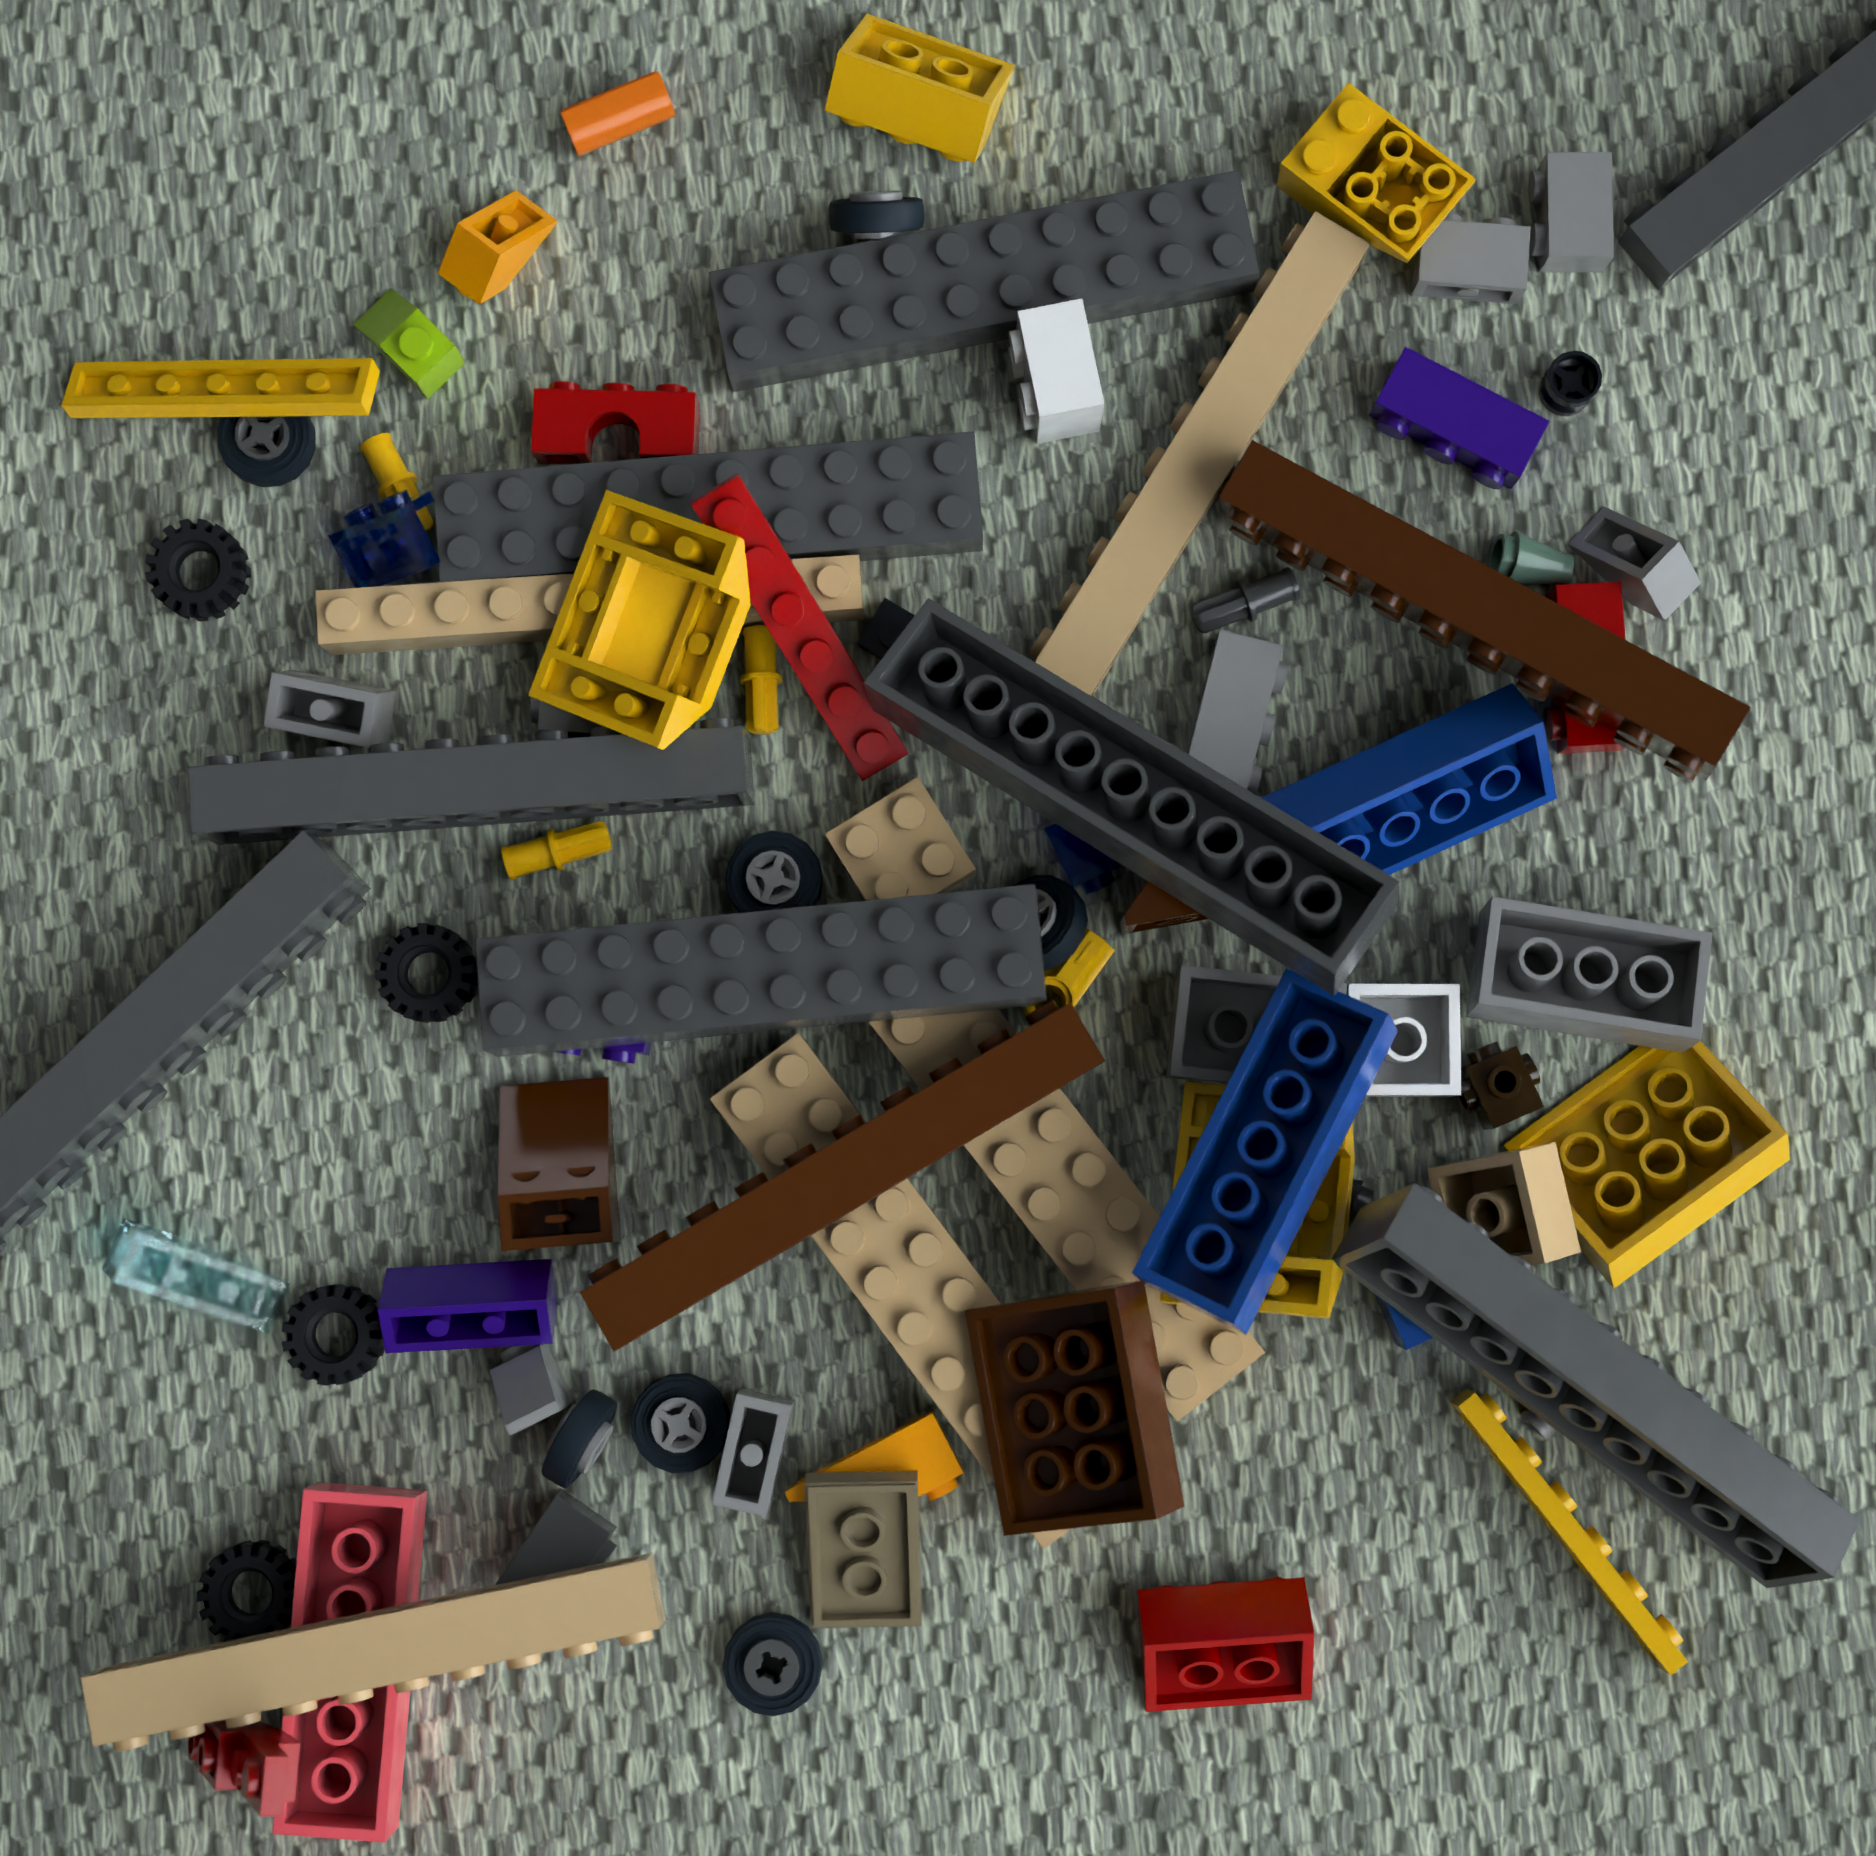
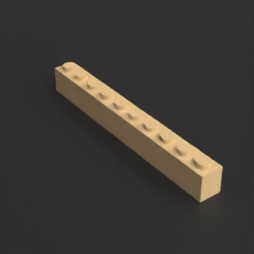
M1316 211L1305 227L1298 222L1294 225L1280 250L1287 254V257L1278 271L1271 267L1266 270L1253 293V296L1260 300L1251 315L1249 316L1241 311L1225 338V340L1232 343L1223 360L1215 356L1212 357L1197 383L1204 388L1195 405L1185 401L1169 428L1177 434L1167 450L1157 446L1146 463L1142 474L1149 479L1141 492L1137 495L1129 491L1114 516V519L1121 523L1111 540L1103 536L1098 540L1086 561V564L1093 568L1082 586L1075 581L1070 585L1057 608L1065 613L1054 631L1045 627L1034 643L1029 654L1036 658L1035 662L1090 696H1094L1364 260L1370 243Z
M859 555L791 559L829 622L865 620L862 569ZM574 573L316 590L318 645L330 655L549 641ZM752 603L742 628L765 625Z
M653 1552L100 1667L81 1677L93 1747L113 1743L114 1752H120L148 1744V1735L169 1731L170 1740H178L205 1732V1723L225 1719L227 1728H235L260 1721V1712L282 1708L283 1716H293L317 1709L316 1700L338 1696L340 1705L363 1701L373 1697V1688L394 1684L396 1693L413 1691L430 1685L428 1677L450 1672L452 1681H460L485 1674L484 1665L506 1661L508 1669L523 1668L540 1663L542 1661L540 1653L559 1649L563 1650L565 1658L580 1656L598 1650L597 1642L618 1637L620 1646L638 1644L653 1639L652 1630L660 1629L666 1619Z

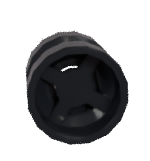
M1569 351L1562 353L1552 362L1539 382L1538 393L1541 403L1548 411L1558 416L1578 414L1594 398L1601 386L1602 372L1600 366L1592 356L1585 352Z

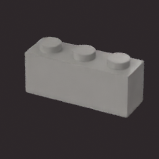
M1220 629L1215 639L1187 754L1256 795L1263 767L1254 765L1258 745L1268 746L1276 715L1267 713L1271 693L1280 695L1282 693L1289 663L1280 661L1284 645Z

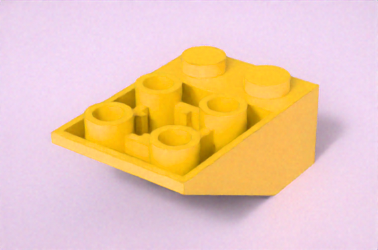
M1348 82L1281 162L1277 187L1312 215L1316 211L1367 241L1371 246L1408 263L1475 183L1476 178Z

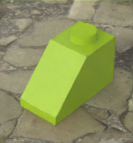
M392 288L353 324L427 399L466 363L457 347L416 306Z

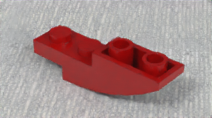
M224 1719L205 1723V1732L188 1737L189 1760H196L195 1766L198 1768L199 1773H202L214 1790H238L260 1817L284 1816L285 1802H295L300 1742L291 1735L260 1721L241 1727L227 1728Z

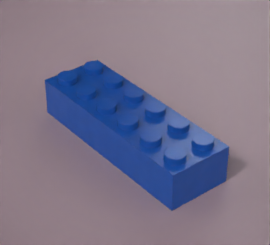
M1511 683L1262 797V799L1388 875H1391L1557 799L1544 722L1516 686Z
M1286 968L1132 1271L1134 1276L1147 1286L1245 1335L1247 1334L1398 1032L1389 1013L1339 991L1333 996L1296 972Z

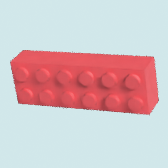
M323 1482L315 1483L303 1489L291 1628L418 1601L428 1490ZM394 1684L373 1688L374 1696L363 1701L340 1705L338 1696L316 1700L318 1708L293 1716H283L281 1731L286 1732L300 1742L295 1802H285L284 1816L274 1817L272 1834L384 1843L399 1827L410 1691L396 1693Z

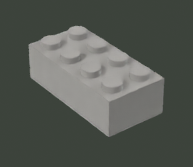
M1492 896L1479 912L1466 1017L1684 1053L1698 1043L1702 1037L1713 932Z

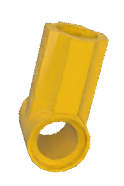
M1086 928L1084 938L1074 954L1061 965L1045 971L1046 990L1055 992L1061 998L1062 1007L1071 1003L1073 1008H1075L1115 953V950L1103 938ZM1035 1006L1022 1007L1025 1017L1036 1010Z

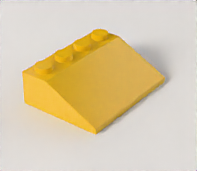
M1701 1041L1684 1053L1638 1046L1504 1144L1505 1149L1511 1151L1556 1142L1581 1252L1613 1289L1790 1160L1788 1132Z

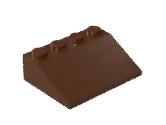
M1142 1281L1101 1286L965 1310L1004 1536L1155 1520L1185 1507L1146 1289Z

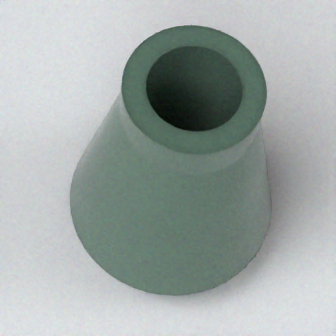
M1514 531L1510 535L1499 534L1491 549L1488 566L1520 584L1564 585L1568 584L1572 576L1574 557L1572 554L1560 552Z

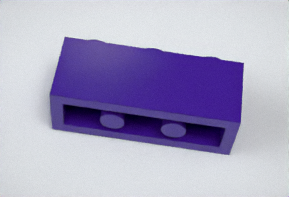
M1407 347L1404 348L1369 414L1370 417L1378 420L1376 427L1384 434L1398 440H1404L1406 436L1411 437L1426 445L1424 452L1432 459L1447 465L1453 464L1455 460L1472 469V477L1476 481L1492 489H1501L1502 485L1512 489L1524 472L1550 422Z
M552 1259L386 1268L378 1306L385 1353L553 1344L557 1295Z

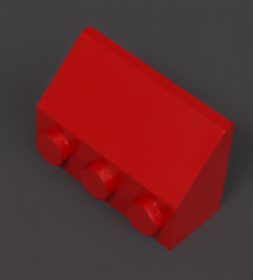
M1272 1577L1260 1581L1233 1583L1217 1581L1206 1585L1179 1587L1162 1585L1152 1589L1138 1590V1623L1146 1712L1312 1700L1314 1628L1305 1577L1287 1579Z

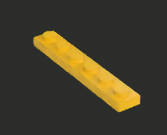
M373 358L75 362L61 406L70 418L369 416L380 370Z
M1465 1389L1449 1403L1656 1665L1669 1675L1674 1674L1688 1661L1677 1648L1684 1641L1680 1634L1662 1614L1654 1619L1642 1604V1601L1648 1597L1643 1587L1628 1570L1625 1569L1619 1574L1606 1558L1613 1552L1611 1547L1592 1525L1584 1530L1573 1517L1571 1512L1577 1508L1574 1500L1556 1480L1548 1485L1535 1469L1542 1463L1541 1459L1521 1436L1513 1441L1501 1426V1423L1507 1417L1492 1397L1486 1392L1478 1397L1475 1392Z

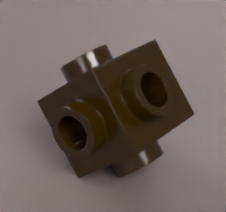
M1496 1041L1467 1054L1471 1064L1461 1068V1095L1459 1098L1468 1113L1476 1112L1483 1130L1495 1129L1544 1107L1535 1087L1536 1084L1540 1083V1076L1528 1053L1521 1055L1517 1046L1501 1050ZM1496 1075L1502 1080V1089L1500 1091L1494 1085Z

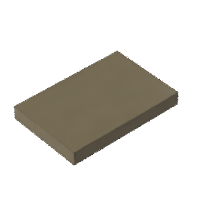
M918 1471L805 1473L811 1628L922 1626Z

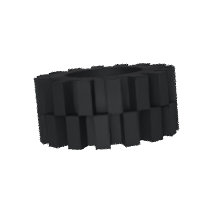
M189 519L180 520L181 528L175 529L171 525L164 528L163 531L167 537L163 541L155 537L150 545L156 549L154 555L146 554L145 563L151 567V571L145 572L147 582L154 587L151 589L154 596L164 606L189 620L190 618H195L197 621H208L210 616L219 619L226 616L224 610L228 607L234 610L240 604L236 600L240 593L246 595L249 586L245 584L246 577L251 578V568L246 563V560L249 558L246 551L239 545L240 543L218 524L214 526L204 519H198L197 524H194ZM199 551L213 554L218 563V574L214 582L201 590L186 588L180 578V567L185 558Z
M417 923V927L411 928L406 926L400 929L401 934L396 938L391 936L385 942L388 948L385 953L379 952L376 960L381 962L380 970H375V980L380 981L381 988L378 989L381 997L389 1002L387 1006L394 1012L400 1013L403 1017L414 1021L439 1023L446 1021L452 1015L457 1016L463 1011L462 1007L467 1002L471 1003L475 996L472 994L474 987L479 985L477 958L474 957L471 951L473 950L472 947L459 934L437 924ZM429 952L437 953L447 964L448 979L438 992L428 995L420 994L413 989L409 982V967L417 956Z
M344 1284L318 1287L316 1290L306 1292L299 1297L300 1302L292 1305L288 1310L287 1314L291 1316L289 1321L283 1322L281 1331L287 1333V1341L281 1343L283 1352L288 1350L292 1358L287 1361L291 1367H298L302 1371L300 1376L306 1380L314 1379L318 1381L317 1384L325 1386L345 1384L361 1378L365 1373L371 1371L377 1365L376 1361L378 1358L383 1356L385 1352L378 1308L375 1305L376 1299L370 1294L366 1295L361 1292V1288L345 1286ZM330 1313H340L347 1316L355 1327V1342L352 1348L341 1356L325 1353L319 1347L316 1340L318 1323L324 1316Z
M251 1540L244 1541L224 1550L208 1563L209 1569L204 1571L199 1579V1582L204 1584L203 1589L197 1591V1602L203 1601L204 1609L199 1611L202 1621L209 1617L213 1623L208 1628L214 1635L220 1632L226 1635L223 1640L225 1642L288 1628L292 1618L297 1560L295 1557L290 1559L286 1556L285 1552L287 1550L282 1546L269 1545L270 1541L259 1540L257 1542H251ZM255 1571L268 1579L272 1588V1598L270 1604L263 1612L247 1613L241 1610L234 1602L232 1587L235 1579L242 1572Z

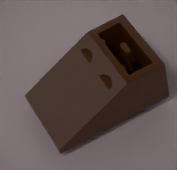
M609 1077L500 1086L498 1209L501 1251L621 1241Z

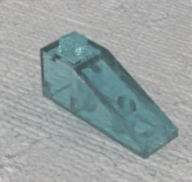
M123 1218L102 1267V1270L115 1284L268 1334L290 1284L289 1281L196 1243Z

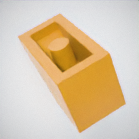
M515 190L457 223L437 274L454 285L462 295L471 298L480 305L507 288L551 232L558 220Z

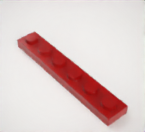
M739 473L693 499L691 506L704 525L744 539L750 601L862 782L908 755L906 746L891 722L873 711L863 684L865 679Z

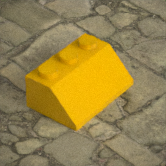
M867 13L838 51L824 111L838 115L846 124L856 127L869 126L887 132L897 142L903 144L918 143L938 150L939 154L948 160L975 163L987 143L1015 65Z

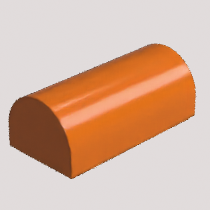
M656 71L564 108L560 112L578 157L676 117L659 72L656 73Z

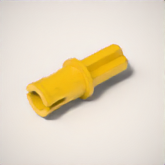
M380 433L364 441L359 448L380 485L377 490L379 497L387 499L404 534L408 538L425 535L434 528V520L415 485L418 481L416 474L408 472L390 433Z
M754 625L743 629L745 674L740 676V684L744 685L746 690V728L748 732L755 735H769L777 732L779 728L777 685L783 682V677L777 673L776 641L766 625Z
M599 821L558 833L553 828L548 829L547 836L510 846H502L501 853L508 877L514 880L517 877L556 867L558 871L565 870L564 864L607 853L612 849V840L605 822Z

